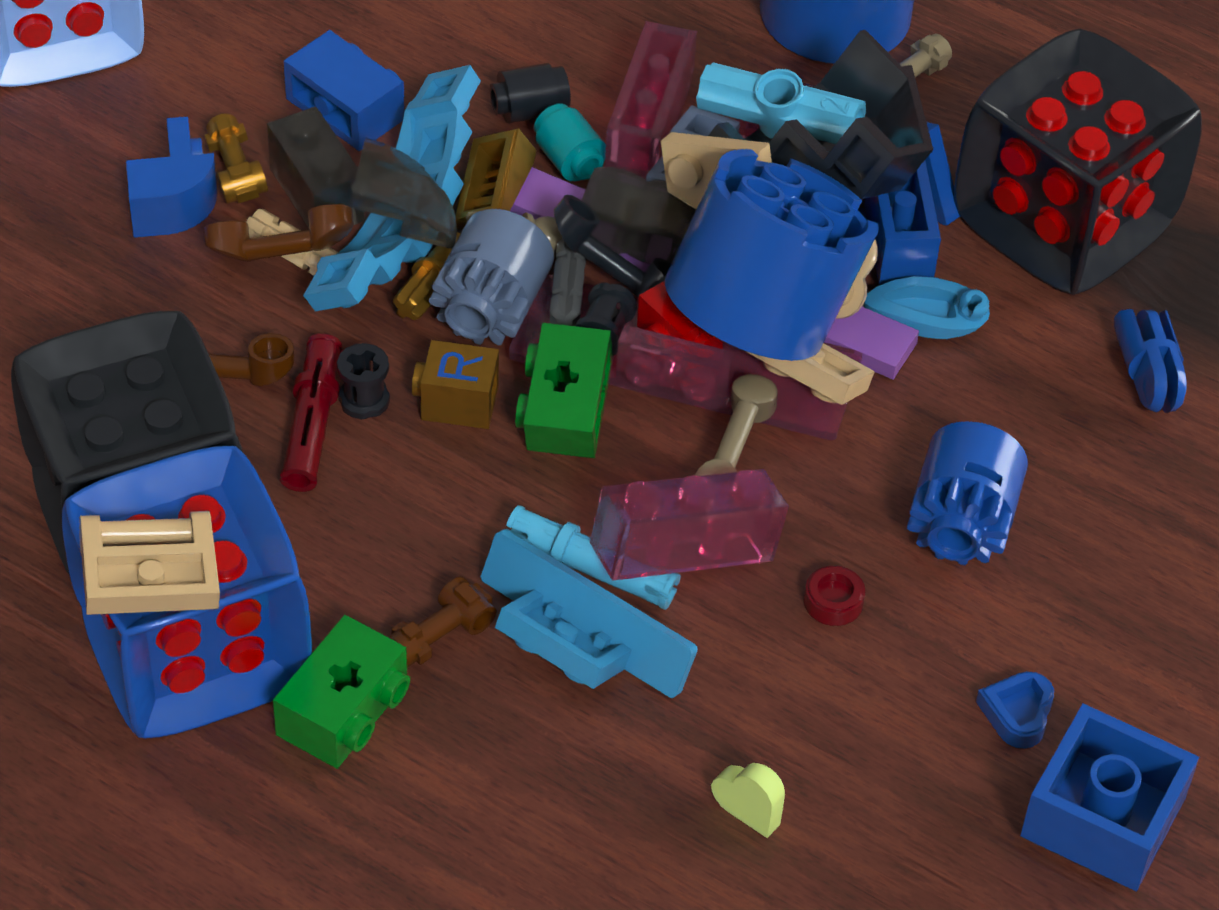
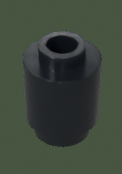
M549 63L499 71L497 83L490 84L489 88L494 113L496 115L502 114L508 124L537 119L546 108L552 105L565 104L569 107L571 103L570 86L565 69L562 66L551 67Z

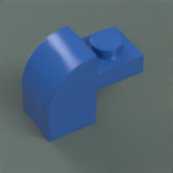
M188 117L166 118L170 157L126 160L134 238L169 235L186 231L205 220L215 207L217 201V182L214 153L203 154L201 138H190Z

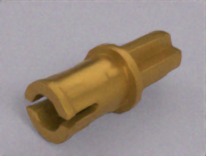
M454 231L446 232L427 257H422L414 263L412 276L393 299V303L398 308L396 313L399 317L404 319L407 316L414 321L418 320L431 306L429 298L434 291L432 285L460 233Z

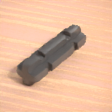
M563 238L557 243L550 304V323L575 326L581 315L580 309L582 305L586 258L578 252H573Z

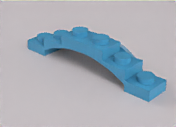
M471 65L428 74L416 97L408 103L404 111L397 146L388 174L369 216L356 236L345 248L335 255L321 257L317 264V272L303 295L315 312L338 307L349 308L359 304L366 296L369 285H382L392 281L399 273L402 262H416L431 251L433 241L443 222L452 212L453 204L464 185L453 167L461 159V153L472 134V130L462 115L468 110L469 102L481 80Z

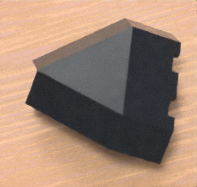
M860 30L821 82L813 87L863 100L866 103L865 117L856 118L836 144L815 139L797 119L785 121L772 139L765 136L760 128L744 139L729 122L717 124L708 135L770 143L772 163L787 166L790 158L802 162L840 182L860 199L901 190L933 151L912 65L901 66L866 30Z

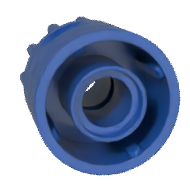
M968 421L948 424L934 433L930 440L910 509V518L907 524L909 531L919 533L916 541L919 547L929 546L937 559L945 558L957 561L961 565H966L968 560L975 557L982 563H988L991 552L998 554L1004 552L1028 467L1027 455L1015 438L994 426Z

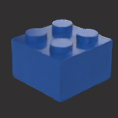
M1082 703L1031 794L1020 836L1137 892L1186 799L1199 756Z

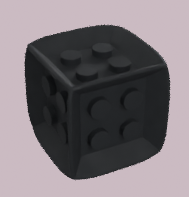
M181 311L142 313L73 331L26 349L14 357L12 362L11 384L22 445L32 466L34 485L43 515L68 574L69 570L62 531V509L68 497L104 478L189 451L214 446H236L242 451L241 444L236 435L231 407L222 383L199 333L188 317Z

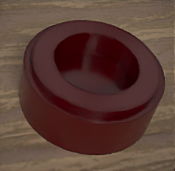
M825 566L817 569L809 576L806 582L804 605L809 615L816 621L830 626H842L853 622L861 614L865 599V585L854 571L842 566Z

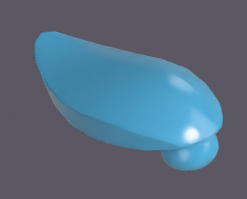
M913 276L892 280L868 292L863 304L864 308L919 330L918 336L935 339L961 337L975 332L988 320L990 315V302L984 292L936 277Z

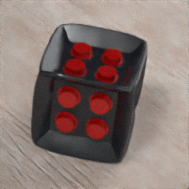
M1084 29L1065 32L1037 48L995 79L973 106L965 125L956 170L954 196L958 213L977 235L1042 282L1072 295L1085 292L1109 278L1151 245L1165 231L1180 209L1190 183L1201 139L1202 116L1200 108L1178 85L1111 40Z

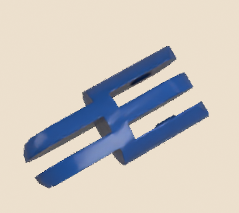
M1133 309L1119 311L1114 316V329L1131 379L1134 380L1140 402L1147 410L1152 412H1159L1161 409L1165 413L1176 411L1184 402L1187 380L1183 366L1184 359L1167 310L1160 312L1159 315L1154 310H1141L1136 316Z

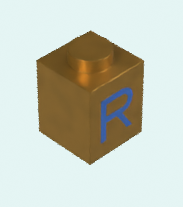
M431 340L426 363L416 362L412 381V395L421 397V420L489 429L499 387V349Z

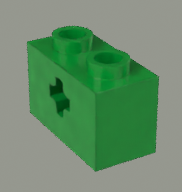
M542 323L539 343H529L526 355L525 376L532 378L529 394L520 393L516 408V428H524L527 450L595 459L613 361L610 330Z
M344 615L273 699L276 736L338 769L352 751L359 752L365 747L373 734L375 722L387 707L393 709L398 706L407 693L410 685V676L407 675V648L357 620Z

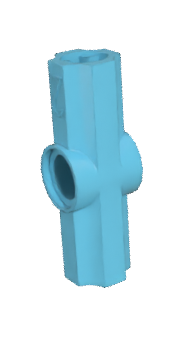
M713 62L711 65H706L700 77L696 96L698 109L759 124L760 130L771 139L785 121L797 119L815 139L836 144L855 119L865 117L866 114L865 101L804 86L802 79L788 69H775L761 75Z

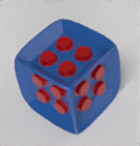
M214 446L197 449L139 466L88 485L65 500L62 509V531L72 587L82 607L86 632L111 695L128 727L138 738H156L182 733L272 702L312 654L308 598L299 575L292 544L258 473L247 456L236 446ZM210 511L220 589L219 609L86 614L82 554L80 552L79 538L80 516L100 515V521L189 518L190 512Z

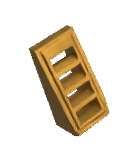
M520 129L473 139L463 180L464 185L461 189L453 223L458 230H463L465 227L468 212L486 209L511 210L534 164L537 152Z

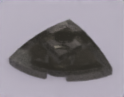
M365 137L349 207L402 220L399 236L452 249L456 243L457 225L454 209L446 192L438 186L435 180L425 171V168L416 160L392 146Z

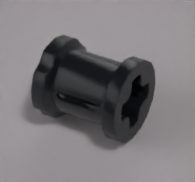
M602 282L591 289L588 295L589 309L585 317L580 318L575 326L610 330L612 353L614 356L623 345L622 330L625 323L630 322L636 315V298L628 289L619 284ZM617 303H620V309L616 308Z
M362 343L347 347L340 353L337 360L338 375L344 381L339 391V401L342 404V410L347 415L361 420L380 416L387 410L390 403V393L384 382L389 372L388 356L384 350L372 344ZM371 361H373V372L371 371ZM354 391L357 392V402H355Z

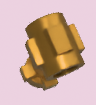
M220 114L213 117L207 123L206 130L208 134H205V139L210 152L220 150L227 169L217 173L226 203L235 201L242 203L258 198L260 193L269 191L259 160L250 163L246 161L240 143L248 141L243 123L238 124L236 117L231 114Z

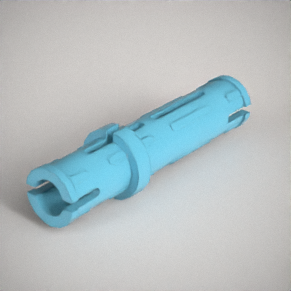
M520 505L515 507L507 521L506 526L512 528L509 530L510 532L564 565L658 605L663 610L669 607L677 592V588L673 587V585L677 586L680 583L681 575L679 573L670 572L580 533V526L574 523L567 522L563 526L528 511Z

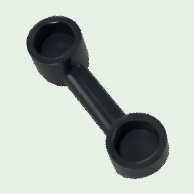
M565 195L554 208V218L558 230L567 246L573 252H578L631 289L632 293L639 297L640 294L665 281L671 266L670 262L662 258H655L648 268L642 271L591 234L600 224V219L595 211L579 198Z

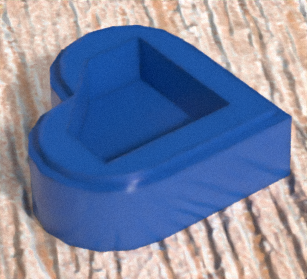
M1026 671L978 690L976 703L998 735L1007 744L1015 748L1025 749L1034 747L1044 736L1047 715L1051 710L1054 699V688L1045 676L1036 672Z

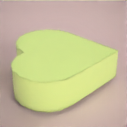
M751 763L745 768L730 765L713 780L711 784L712 793L716 801L728 813L766 838L780 826L785 790L781 779L771 768L759 763Z

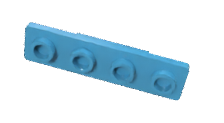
M503 529L495 534L481 574V580L513 600V602L501 608L495 625L496 629L514 639L521 649L538 654L562 669L564 674L572 681L585 684L592 689L621 671L626 670L670 698H674L682 692L698 650L694 643L509 530Z

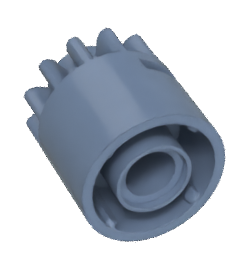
M486 209L475 213L467 221L432 285L434 291L429 298V303L433 306L441 307L436 318L438 321L447 322L456 336L473 339L478 345H481L488 336L496 345H502L506 336L514 338L552 267L554 260L552 245L539 227L521 215L501 209Z

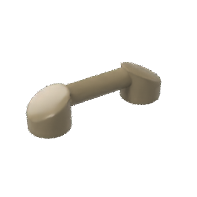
M755 374L743 375L733 382L731 394L733 414L715 458L705 462L698 469L693 480V505L705 517L712 519L724 518L730 515L738 505L740 481L735 467L753 423L766 421L774 414L777 407V387L770 379Z

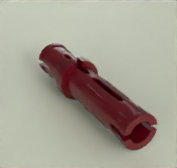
M315 334L308 338L302 373L296 376L293 386V394L297 400L280 481L286 488L297 492L311 491L317 485V473L326 435L330 406L337 401L340 389L339 383L336 380V374L338 369L337 360L342 352V343L338 338L328 334ZM317 380H318V386H317L316 396H315V398H314L315 389H316V384H317ZM308 426H310V427H309V432H308L307 443H306V445H305V440H306V435H307Z

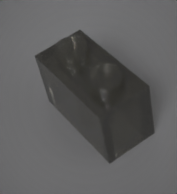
M315 106L267 123L270 170L308 228V210L313 207L330 204L351 206L354 225L364 222L363 174L318 108Z

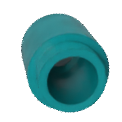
M555 104L546 108L537 117L534 124L536 142L566 180H586L592 178L601 170L607 157V145L577 109L569 108L565 104Z

